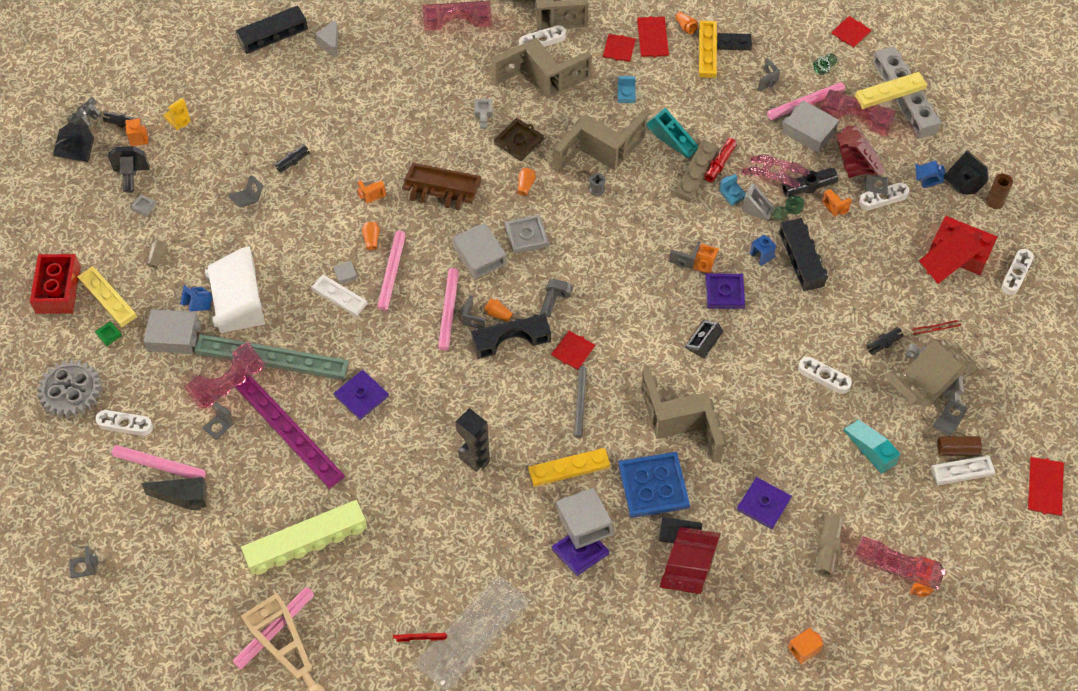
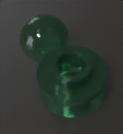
M828 53L825 57L820 56L813 62L815 72L820 75L829 72L831 66L836 65L838 61L837 56L833 53Z
M790 196L786 200L785 207L778 206L774 209L773 215L775 219L784 220L788 213L793 215L800 214L804 209V200L799 196Z

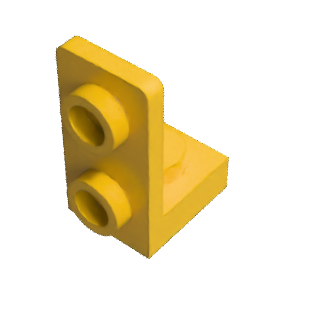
M183 98L168 107L169 111L163 114L164 119L176 130L185 127L191 121Z

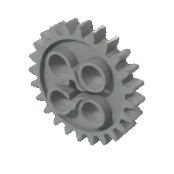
M71 359L69 364H66L65 361H62V366L56 363V369L48 368L50 373L42 374L45 380H39L41 386L37 387L39 392L37 396L41 406L44 407L46 412L50 411L52 416L57 413L58 417L61 418L65 414L66 418L69 419L70 414H73L76 418L77 412H81L84 415V409L91 410L90 404H97L95 398L101 397L99 391L103 390L100 385L102 381L99 378L98 372L95 371L93 366L89 367L87 362L82 364L81 360H78L74 364L73 359Z

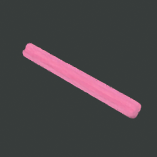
M839 82L767 111V116L770 120H774L792 113L793 108L796 105L799 106L802 101L812 105L845 91V85Z
M398 230L395 233L378 301L379 310L386 311L389 306L406 237L404 231Z
M450 268L448 271L438 344L439 350L444 351L449 349L459 275L456 268Z
M115 445L112 449L114 457L187 478H205L206 476L203 469Z
M305 587L286 606L291 618L314 596L309 588ZM284 616L267 625L260 632L268 641L287 624ZM254 638L233 660V663L239 669H243L264 646Z

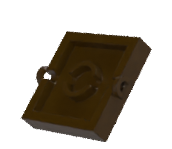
M516 118L494 139V144L522 162L544 140V135L536 131L532 124L527 125Z

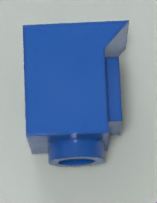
M937 161L922 165L915 163L916 180H922L923 188L944 183L946 172L943 164L939 165Z
M762 235L752 242L750 255L753 256L760 252L759 264L762 266L776 257V244L768 236Z
M186 285L183 286L181 305H189L188 310L190 312L210 309L212 294L203 287L188 288Z

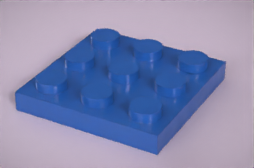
M677 452L618 461L630 518L690 509V502Z

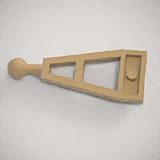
M278 593L241 615V619L251 634L297 680L302 678L309 688L308 691H325L324 687L321 684H316L309 674L312 671L311 665L290 612ZM281 616H284L293 642L278 651L259 631ZM295 649L298 650L304 665L300 670H297L284 657Z

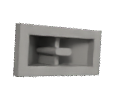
M332 21L316 33L317 45L333 57H337L338 52L337 21Z
M751 183L744 197L742 212L768 221L775 206L754 183Z

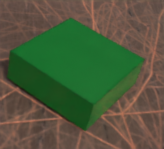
M111 321L95 331L97 337L106 347L122 336L121 332Z

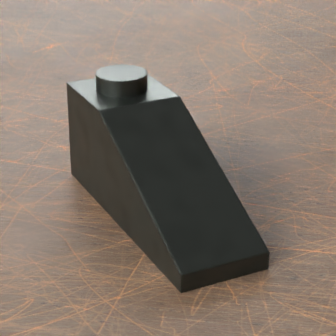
M204 477L142 483L144 492L148 496L194 511L200 510L201 507H207V485Z

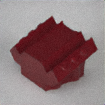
M847 126L842 130L843 133L836 134L848 178L865 174L880 176L885 172L884 166L879 161L878 154L856 126Z
M680 527L659 588L701 595L714 560L721 533Z

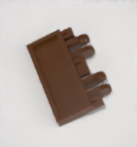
M412 163L404 179L402 190L410 191L413 186L409 199L414 201L418 193H422L420 197L421 203L427 201L429 193L431 196L445 198L446 193H448L445 200V208H449L452 201L457 200L455 207L456 210H460L464 200L466 203L472 204L481 183V176Z

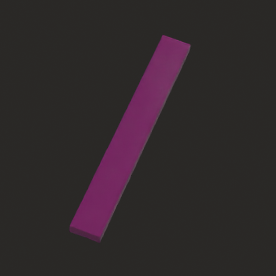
M248 372L232 383L233 387L328 489H331L345 478V475Z

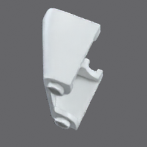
M250 246L241 248L208 265L205 274L207 281L210 280L216 314V316H212L214 327H218L220 333L264 325L265 320L262 313L255 265Z

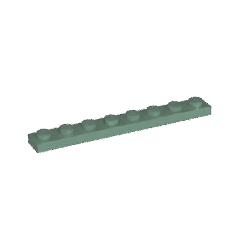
M200 334L195 347L197 355L345 380L349 366V360L202 334Z

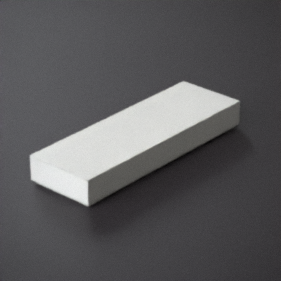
M322 275L311 287L312 291L355 317L368 304L365 299L325 275Z
M989 455L931 466L937 485L993 476L996 473Z

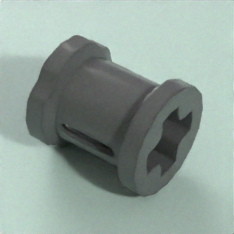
M594 173L590 176L589 182L591 185L589 186V192L592 195L600 196L605 192V176L601 173Z

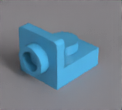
M635 76L618 77V103H635Z
M736 174L722 179L719 189L731 206L744 200L746 195L737 183L738 177Z

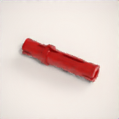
M728 138L717 157L711 161L710 168L704 175L707 182L713 183L717 175L723 171L724 164L737 146L735 139Z

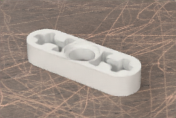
M557 25L524 35L519 39V46L540 37L547 38L545 41H540L544 47L561 42L566 38V29L563 26Z
M904 183L889 185L886 194L889 198L886 200L881 199L879 193L870 191L863 193L860 196L859 206L864 210H872L905 200L909 193V187Z
M1021 249L1017 252L1002 283V290L1006 294L1014 295L1018 292L1033 260L1031 251ZM1023 256L1027 257L1024 264L1020 263ZM1013 270H1020L1022 272V275L1014 274ZM1011 280H1014L1015 283L1013 287L1010 288L1009 284Z
M804 357L800 360L798 370L802 375L840 394H845L850 390L852 382L845 374L811 357ZM807 364L811 365L808 369L804 368ZM826 372L830 375V378L823 379L819 374ZM845 382V385L839 386V383Z
M109 410L100 411L96 415V422L103 430L146 436L153 430V424L146 416ZM106 417H108L109 420H106L105 423H103L102 419L104 420L106 419ZM127 419L130 421L126 427L119 426L122 420ZM146 423L147 426H144L143 429H141L140 426Z

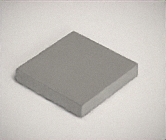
M540 214L504 222L513 254L549 247Z

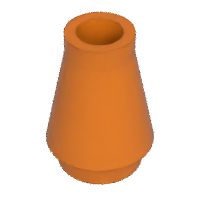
M683 12L676 14L675 20L685 33L693 34L698 29L696 19Z
M523 168L519 172L517 191L519 195H528L536 179L534 170Z
M366 222L363 224L362 233L367 250L377 249L380 228L376 222Z
M491 298L484 308L487 315L505 322H509L513 316V313L498 299L494 300Z

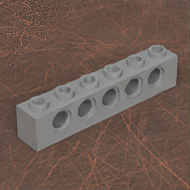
M895 46L875 51L873 63L884 82L911 74L908 65L904 63L900 52L896 50ZM923 90L895 99L918 139L938 133L941 125L940 117L935 114L932 104L926 99Z

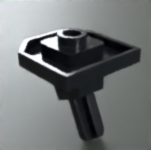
M68 123L59 129L53 156L88 162L94 141L93 134L87 126Z
M134 146L115 147L108 152V158L113 171H120V174L123 175V191L126 193L134 192V176H136V171L150 170V164L145 151Z
M966 150L946 172L944 179L963 195L976 194L989 181L988 167L969 150Z

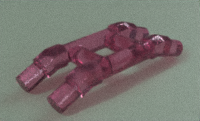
M766 154L751 157L752 163H765L762 169L757 166L742 169L743 175L763 176L781 181L796 189L800 187L801 183L785 174L788 169L805 177L810 172L799 163L781 160ZM773 165L781 167L777 173L769 171Z

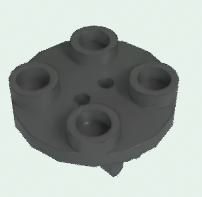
M91 97L79 106L77 111L66 120L69 123H77L89 128L91 124L86 119L87 115H90L95 120L101 116V113L94 106L97 101Z

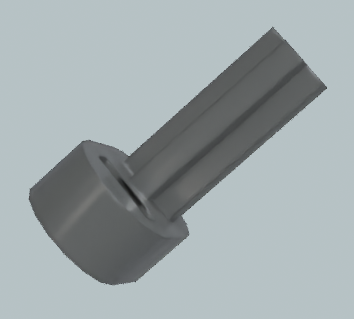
M550 279L546 286L547 294L539 314H545L546 318L550 317L557 297L569 298L573 291V286L565 281Z

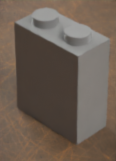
M802 101L799 106L796 105L793 108L790 117L787 116L784 119L782 133L819 153L837 131L839 120Z
M486 223L476 225L472 229L452 237L453 248L473 279L507 264L505 252Z
M151 309L144 338L147 351L193 354L194 347H196L198 342L197 331L201 330V320L198 319L196 312Z
M594 488L556 501L559 518L576 549L614 535L613 522Z

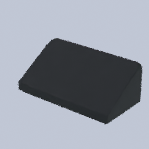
M704 320L685 348L705 359L722 335L723 329L717 322Z
M662 517L659 541L674 543L680 527L702 530L703 523Z

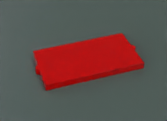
M665 16L637 17L641 57L656 58L657 56H669Z
M961 226L918 261L927 270L926 273L930 274L939 284L983 249L975 241V236H971L965 227Z
M1030 457L1028 510L1041 512L1043 515L1053 514L1062 516L1064 462L1049 460V458Z

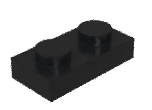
M717 33V50L751 51L752 49L751 34Z

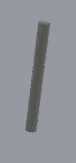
M584 366L579 367L575 438H582L587 370Z

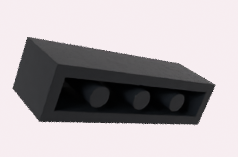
M297 5L235 31L238 42L244 52L249 54L306 31L308 26L306 17Z
M802 218L781 222L779 235L803 292L825 287L828 273L826 269H823L821 256L815 250V242L809 236L807 224H804Z

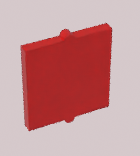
M848 16L831 34L840 39L841 42H845L854 48L871 32V29L863 25L861 21Z
M608 34L603 57L615 59V61L630 62L636 38Z
M568 331L551 356L562 361L564 365L567 364L579 370V367L582 366L596 345L584 339V336Z

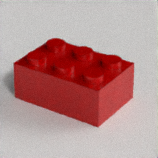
M945 215L929 252L961 226H964L971 236H975V241L983 250L963 264L961 268L981 275L998 236Z
M38 254L30 296V304L35 314L74 313L79 281L77 276L80 275L81 269L76 254Z

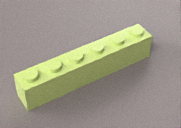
M357 500L241 546L251 574L260 575L271 567L285 565L288 560L302 558L312 550L319 551L325 548L327 544L341 542L351 534L358 535L367 528V524Z

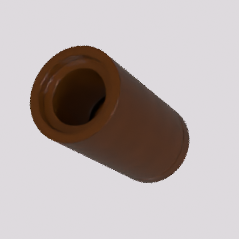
M1001 173L995 177L986 199L989 207L1000 209L1004 206L1013 185L1011 176Z
M939 436L937 440L938 455L980 456L982 452L980 436Z

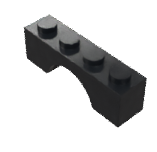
M536 314L529 318L515 319L507 323H497L486 328H477L471 331V337L477 359L496 355L500 343L512 337L523 338L532 346L551 342V330L546 315Z
M469 408L455 421L456 431L465 440V443L458 449V455L460 460L477 472L480 468L484 469L490 462L488 422Z

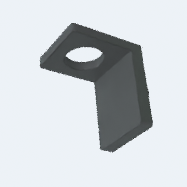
M769 58L765 59L764 70L768 75L760 78L759 91L767 87L771 88L779 81L780 70Z
M868 174L865 176L866 191L887 194V177ZM877 180L883 183L882 189L874 186Z
M251 175L246 189L229 194V198L238 207L255 204L259 201L263 184ZM252 183H255L257 186L256 193L252 189Z
M697 242L693 256L671 250L669 262L682 268L688 267L693 269L700 242Z
M469 295L466 305L463 304L461 309L463 325L474 328H486L485 318L470 315L474 304L473 296ZM471 320L478 321L480 324H474Z
M951 398L943 413L934 422L933 427L951 436L963 419L968 407ZM950 407H958L960 409V415H952L950 413Z
M215 402L213 406L216 416L203 427V430L217 440L233 425L231 412L226 407H222ZM214 423H220L222 429L215 433L211 431V426Z
M89 545L84 546L85 557L70 559L71 579L96 574L95 566H98V557L96 553L92 552ZM79 562H84L87 566L85 571L81 573L76 572L75 565Z

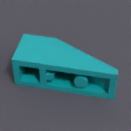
M666 107L647 122V127L658 139L686 158H689L697 151L698 144Z
M857 420L843 430L881 474L897 464L901 455L887 438L861 420Z

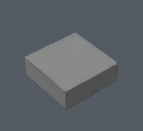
M140 194L130 208L132 211L147 217L157 203L155 200Z
M351 261L333 267L339 284L357 279V274Z

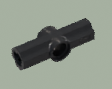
M828 168L818 172L807 171L801 177L782 182L783 193L785 197L801 193H814L818 188L837 183V172L835 168Z

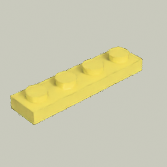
M917 72L857 91L855 97L862 108L865 109L924 90L927 87V83L921 74Z
M93 266L77 276L83 286L121 328L137 318L136 313Z

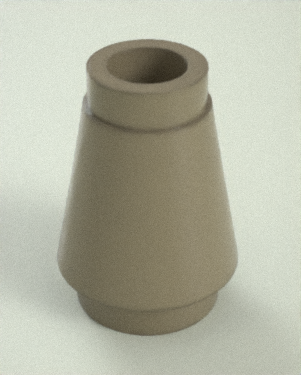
M154 240L150 244L146 263L149 267H158L168 252V244L161 240Z

